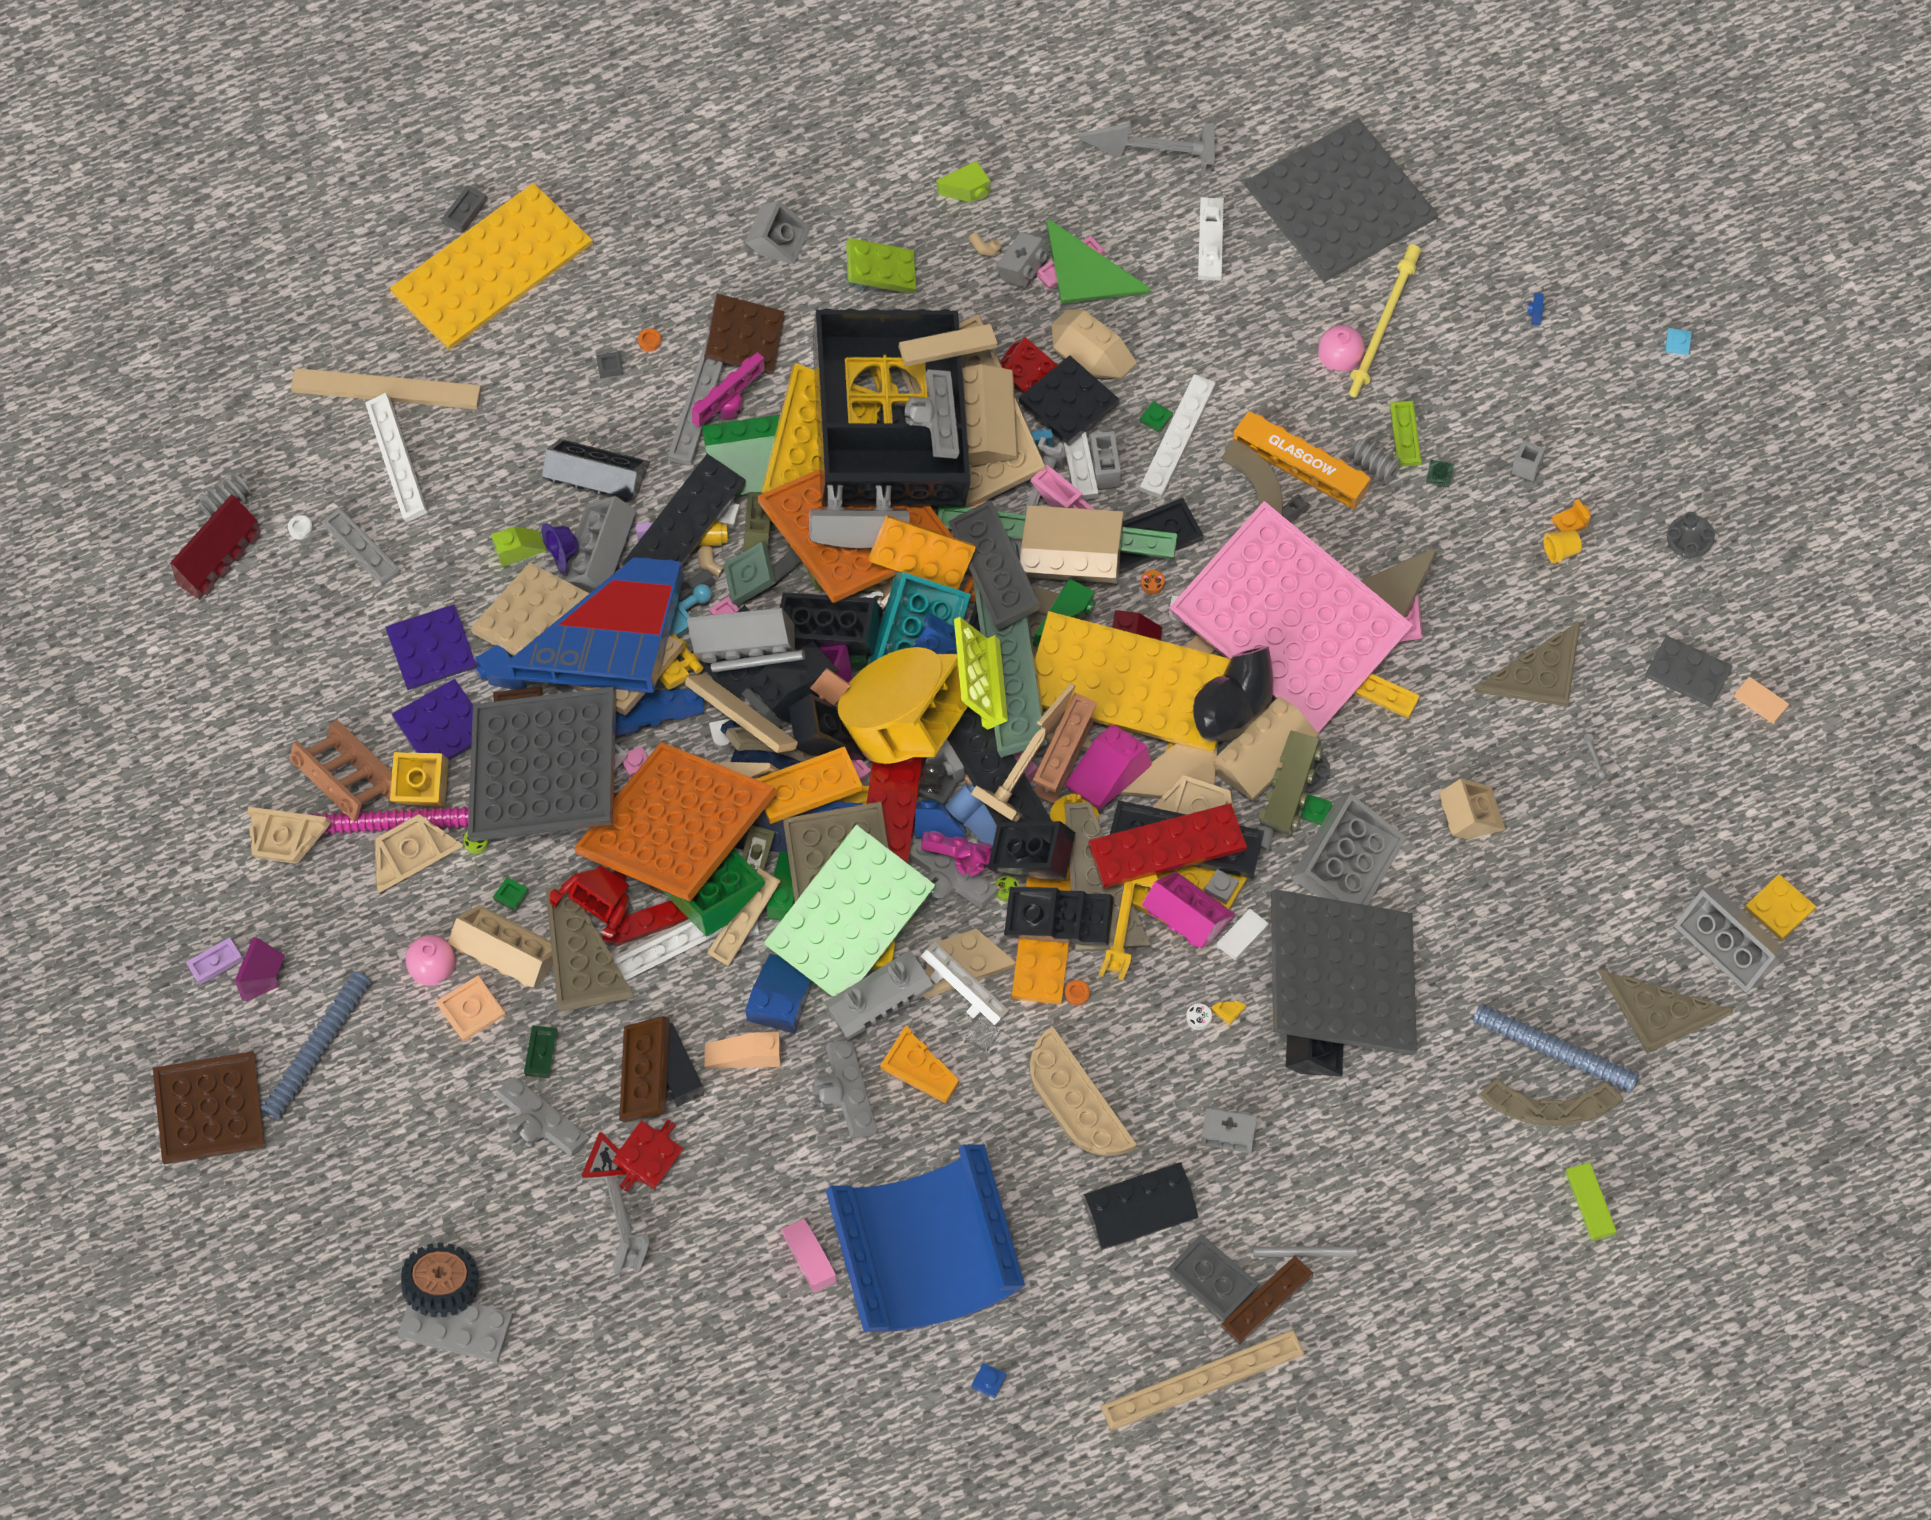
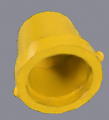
M1576 530L1547 532L1544 535V549L1551 563H1561L1562 560L1576 555L1582 550L1581 539Z

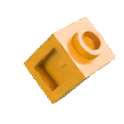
M1577 499L1574 501L1572 508L1552 516L1551 521L1558 532L1576 530L1578 533L1588 528L1591 513L1588 507Z

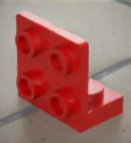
M1026 337L1013 342L1000 361L1003 369L1013 371L1014 385L1023 393L1058 365Z

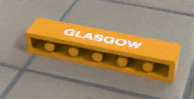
M1248 411L1234 430L1233 439L1253 449L1265 461L1353 510L1356 509L1370 489L1371 478L1365 472L1355 470L1348 466L1345 461L1335 459L1323 449L1316 448L1308 444L1303 438L1288 433L1282 426L1268 422L1262 415Z

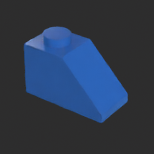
M496 645L475 657L477 662L475 671L481 680L486 679L489 685L512 690L527 688L525 680L510 678L507 663L511 658L501 646Z
M923 799L921 802L916 803L915 838H922L923 832L929 833L930 831L940 832L950 838L956 836L965 838L966 827L942 803L936 802L933 799Z

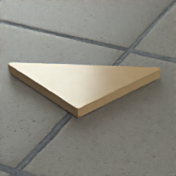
M1216 742L1214 753L1175 744L1155 759L1151 766L1121 791L1119 795L1161 799L1183 775L1214 784L1215 766L1213 759L1217 756L1218 742Z

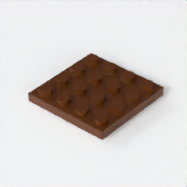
M254 1051L153 1068L161 1156L164 1165L265 1148Z

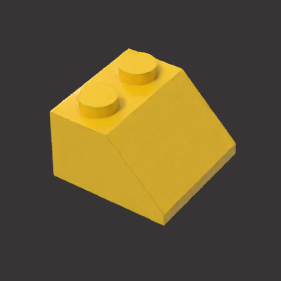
M394 752L390 801L417 807L445 808L449 759L439 753Z

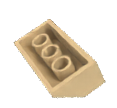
M983 364L962 368L970 464L975 466L1017 459L1013 371Z
M1279 696L1262 715L1249 725L1243 734L1235 738L1213 759L1217 777L1254 801L1273 783L1276 769L1278 767L1282 768L1283 763H1280V757L1290 730L1319 738V734L1297 707Z
M477 905L456 918L448 943L455 947L458 952L471 955L479 963L490 965L498 969L499 973L511 976L527 987L534 988L543 982L552 969L551 941L481 905Z

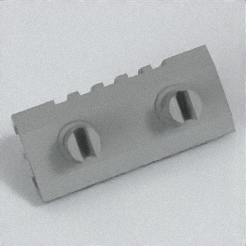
M827 485L828 507H825V509H809V539L831 546L873 548L885 516L889 515L909 522V511L907 509H893L891 507V485H886L884 497L881 485H876V507L874 509H845V507H842L843 485H837L835 497L833 485Z
M909 950L827 1000L824 1004L832 1020L836 1021L838 1029L843 1031L845 1039L849 1041L868 1027L875 1025L880 1019H885L888 1014L898 1011V1008L906 1006L910 1001L929 992L934 986L916 957Z

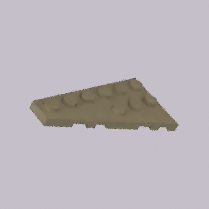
M1090 802L1065 804L1066 826L1076 832L1069 861L1071 891H1085L1087 894H1111L1114 897L1109 945L1075 944V951L1110 950L1114 943L1124 883L1107 888L1102 886L1088 843L1091 839L1103 837V833ZM1131 902L1123 948L1151 947L1140 918Z
M561 885L545 888L559 1012L634 998L630 986L626 983L623 974L615 964L612 955L583 907L568 898L569 894H567L555 908L549 902L550 892L553 889L559 890Z

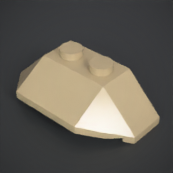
M1067 309L1051 324L1053 350L1064 359L1070 355L1095 378H1115V380H1120L1137 365L1136 360L1122 339L1085 310Z

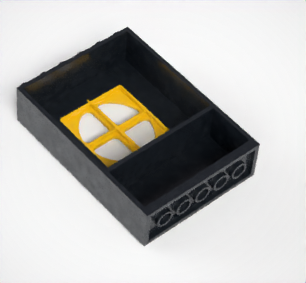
M828 308L816 310L812 340L822 506H828L827 485H833L834 497L836 496L837 485H843L842 506H876V485H881L883 497L886 485L892 486L891 506H966L970 486V469L961 355L905 366L899 349V342L959 330L958 310H832ZM872 366L880 368L881 393H852V384L862 371ZM896 366L910 373L919 384L921 393H892L890 390L889 368ZM927 370L951 371L959 445L957 459L933 457L932 437L929 428L892 422L891 405L893 403H908L910 397L927 398L925 380ZM881 403L883 406L884 423H863L856 416L852 404Z

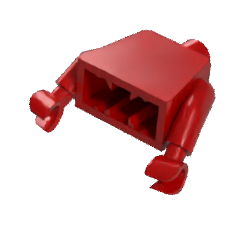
M599 866L594 870L572 875L561 885L559 890L553 889L550 892L549 902L556 908L561 899L569 894L568 898L606 924L610 921L609 926L601 931V935H603L602 940L611 943L617 934L616 928L620 926L627 911L629 896L626 892L629 885L625 882V874L618 871L612 873L605 867Z

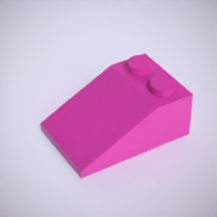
M1111 725L1095 738L1066 781L1065 787L1076 795H1081L1082 799L1090 802L1091 805L1100 810L1151 766L1148 747L1116 725Z

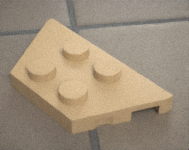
M1183 775L1153 808L1191 814L1229 803L1232 804L1234 810L1231 790Z
M248 807V814L252 820V826L249 827L252 838V855L258 859L298 864L328 828L331 820L321 816Z
M420 814L374 838L376 889L378 893L458 850L463 845Z
M977 929L936 942L976 980L1015 968L1016 965L1011 957ZM927 963L926 974L930 977L935 969ZM945 978L937 984L931 980L934 988L925 993L924 998L954 989V987Z

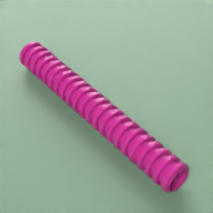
M455 806L454 809H451V807H447V809L439 807V810H436L433 807L431 810H428V808H424V810L416 808V811L401 809L400 812H397V809H393V812L378 810L377 813L370 810L369 813H366V811L359 813L358 819L354 822L343 812H339V814L331 812V815H328V813H323V815L316 813L315 816L327 817L331 820L330 825L324 831L325 835H328L329 832H332V834H336V832L344 834V831H347L348 834L352 833V831L359 833L361 830L363 833H367V830L382 832L383 829H386V831H389L418 814L433 825L440 827V829H444L446 826L448 829H452V826L467 828L469 808L463 806L462 809H459L458 806Z

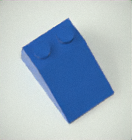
M769 954L753 986L745 1009L747 1021L795 1034L813 982L780 956Z

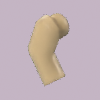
M977 232L969 236L968 239L978 254L994 257L1000 253L1001 243L999 241L992 240L990 243H985Z
M710 546L700 547L697 553L700 568L703 570L707 569L712 575L720 578L724 572V567L714 562L713 549Z

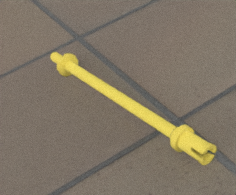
M1408 245L1403 260L1399 261L1397 268L1400 273L1359 370H1353L1350 374L1354 382L1349 395L1353 398L1358 396L1362 385H1367L1371 381L1368 370L1409 275H1413L1416 271L1415 265L1422 252L1416 245Z

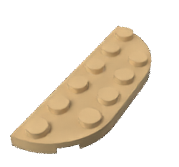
M1052 1026L1045 1031L1033 1048L1030 1059V1077L1038 1096L1067 1137L1079 1148L1101 1156H1117L1137 1149V1144L1055 1028Z

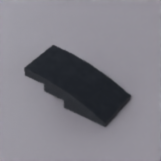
M1010 887L1004 935L1007 937L1057 943L1109 945L1114 897L1111 894H1087L1085 891H1063L1051 887Z

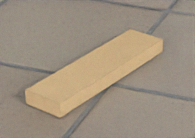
M991 324L899 342V349L905 366L997 348V340Z
M760 867L757 873L765 880V884L730 923L721 929L707 952L708 955L727 966L730 965L781 881Z

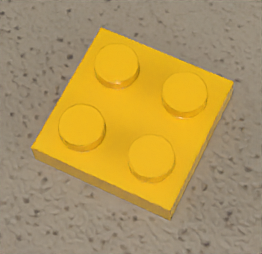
M1778 874L1745 905L1744 909L1780 941H1783L1815 911L1817 906Z

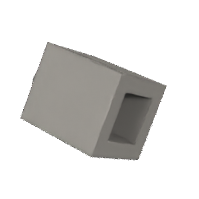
M1523 440L1514 459L1512 474L1534 482L1543 463L1545 448Z

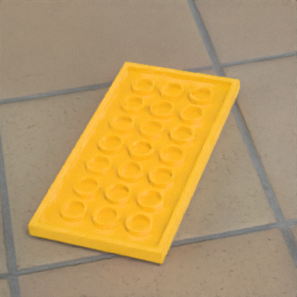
M532 183L391 286L390 291L450 350L590 247L593 241L539 187Z
M1048 611L1035 658L1043 709L1048 710L1072 683L1075 685V688L1063 714H1065L1074 693L1097 702L1090 721L1108 726L1116 725L1123 730L1214 753L1216 742L1206 741L1200 735L1194 720L1193 705L1195 697L1203 685L1216 677L1223 676L1231 659Z

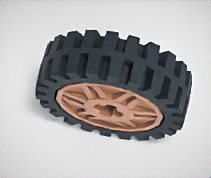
M432 1243L427 1245V1250L420 1247L417 1249V1254L413 1251L409 1255V1259L406 1258L401 1270V1288L406 1303L412 1305L413 1310L418 1311L420 1309V1314L425 1316L429 1311L430 1316L435 1318L437 1313H441L443 1318L447 1317V1312L449 1311L452 1316L458 1314V1308L464 1311L467 1308V1304L471 1305L473 1298H476L479 1280L478 1268L474 1258L471 1259L470 1253H464L463 1248L458 1247L455 1250L454 1244H448L447 1248H444V1243H438V1248H434Z

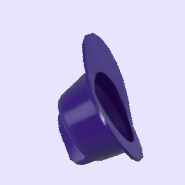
M545 523L542 525L543 541L553 556L557 569L564 575L567 571L566 559L576 553L578 540L568 527L564 525L552 527L550 524Z

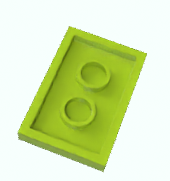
M854 238L847 240L848 282L909 294L915 292L914 250Z

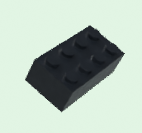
M783 592L780 608L786 612L794 623L795 650L814 642L819 648L846 645L848 653L874 655L882 616V609L875 598L848 596L833 603L828 595Z

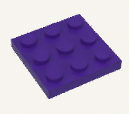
M455 604L385 626L407 691L477 667Z
M455 678L392 713V718L416 753L443 754L450 761L471 749L473 704Z

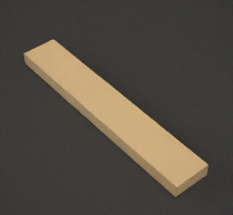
M706 674L686 677L685 685L775 752L780 753L796 749L798 742L765 719L761 714Z

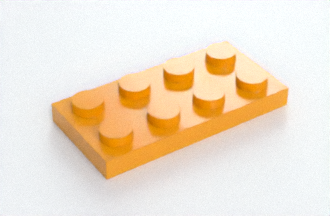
M886 515L868 560L872 563L958 590L976 546L972 543Z
M845 747L756 778V780L774 786L777 794L764 809L770 824L863 791L862 783Z

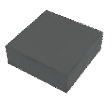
M619 351L596 355L600 379L623 375Z

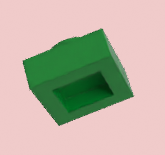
M1153 401L1140 417V422L1160 433L1173 417V412Z
M1309 794L1301 814V819L1321 825L1332 807V802Z
M507 877L493 898L494 901L515 912L529 892L528 888Z

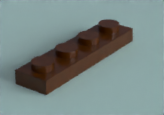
M1294 1256L1221 1323V1327L1240 1345L1313 1277L1314 1273Z

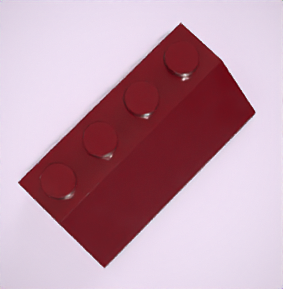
M231 494L170 562L177 585L199 600L213 590L214 583L228 573L231 564L235 560L241 559L247 546L250 543H255L260 536L261 530L257 519L234 495Z

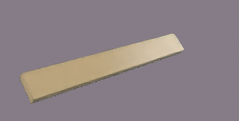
M295 368L291 391L294 393L370 400L387 393L390 396L391 402L478 409L481 386Z
M1294 1330L1101 1405V1410L1110 1431H1113L1304 1355V1351Z

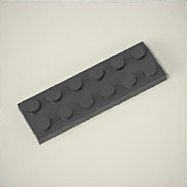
M991 500L948 521L955 538L976 546L968 566L998 630L1042 609Z

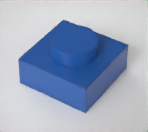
M1534 293L1533 302H1528L1527 316H1532L1531 324L1541 325L1544 293Z
M982 1363L972 1383V1389L995 1399L1007 1377V1373Z

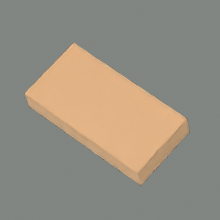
M1750 676L1734 695L1736 699L1772 724H1775L1789 707V703Z

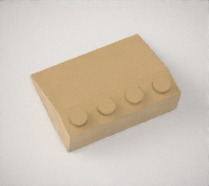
M1027 505L1020 562L1027 577L1069 580L1070 578L1074 581L1118 583L1124 512Z

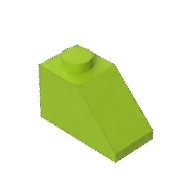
M977 161L936 180L937 193L944 197L972 202L976 199L982 200L990 193V179Z
M513 526L491 534L493 547L501 567L547 551L539 530Z

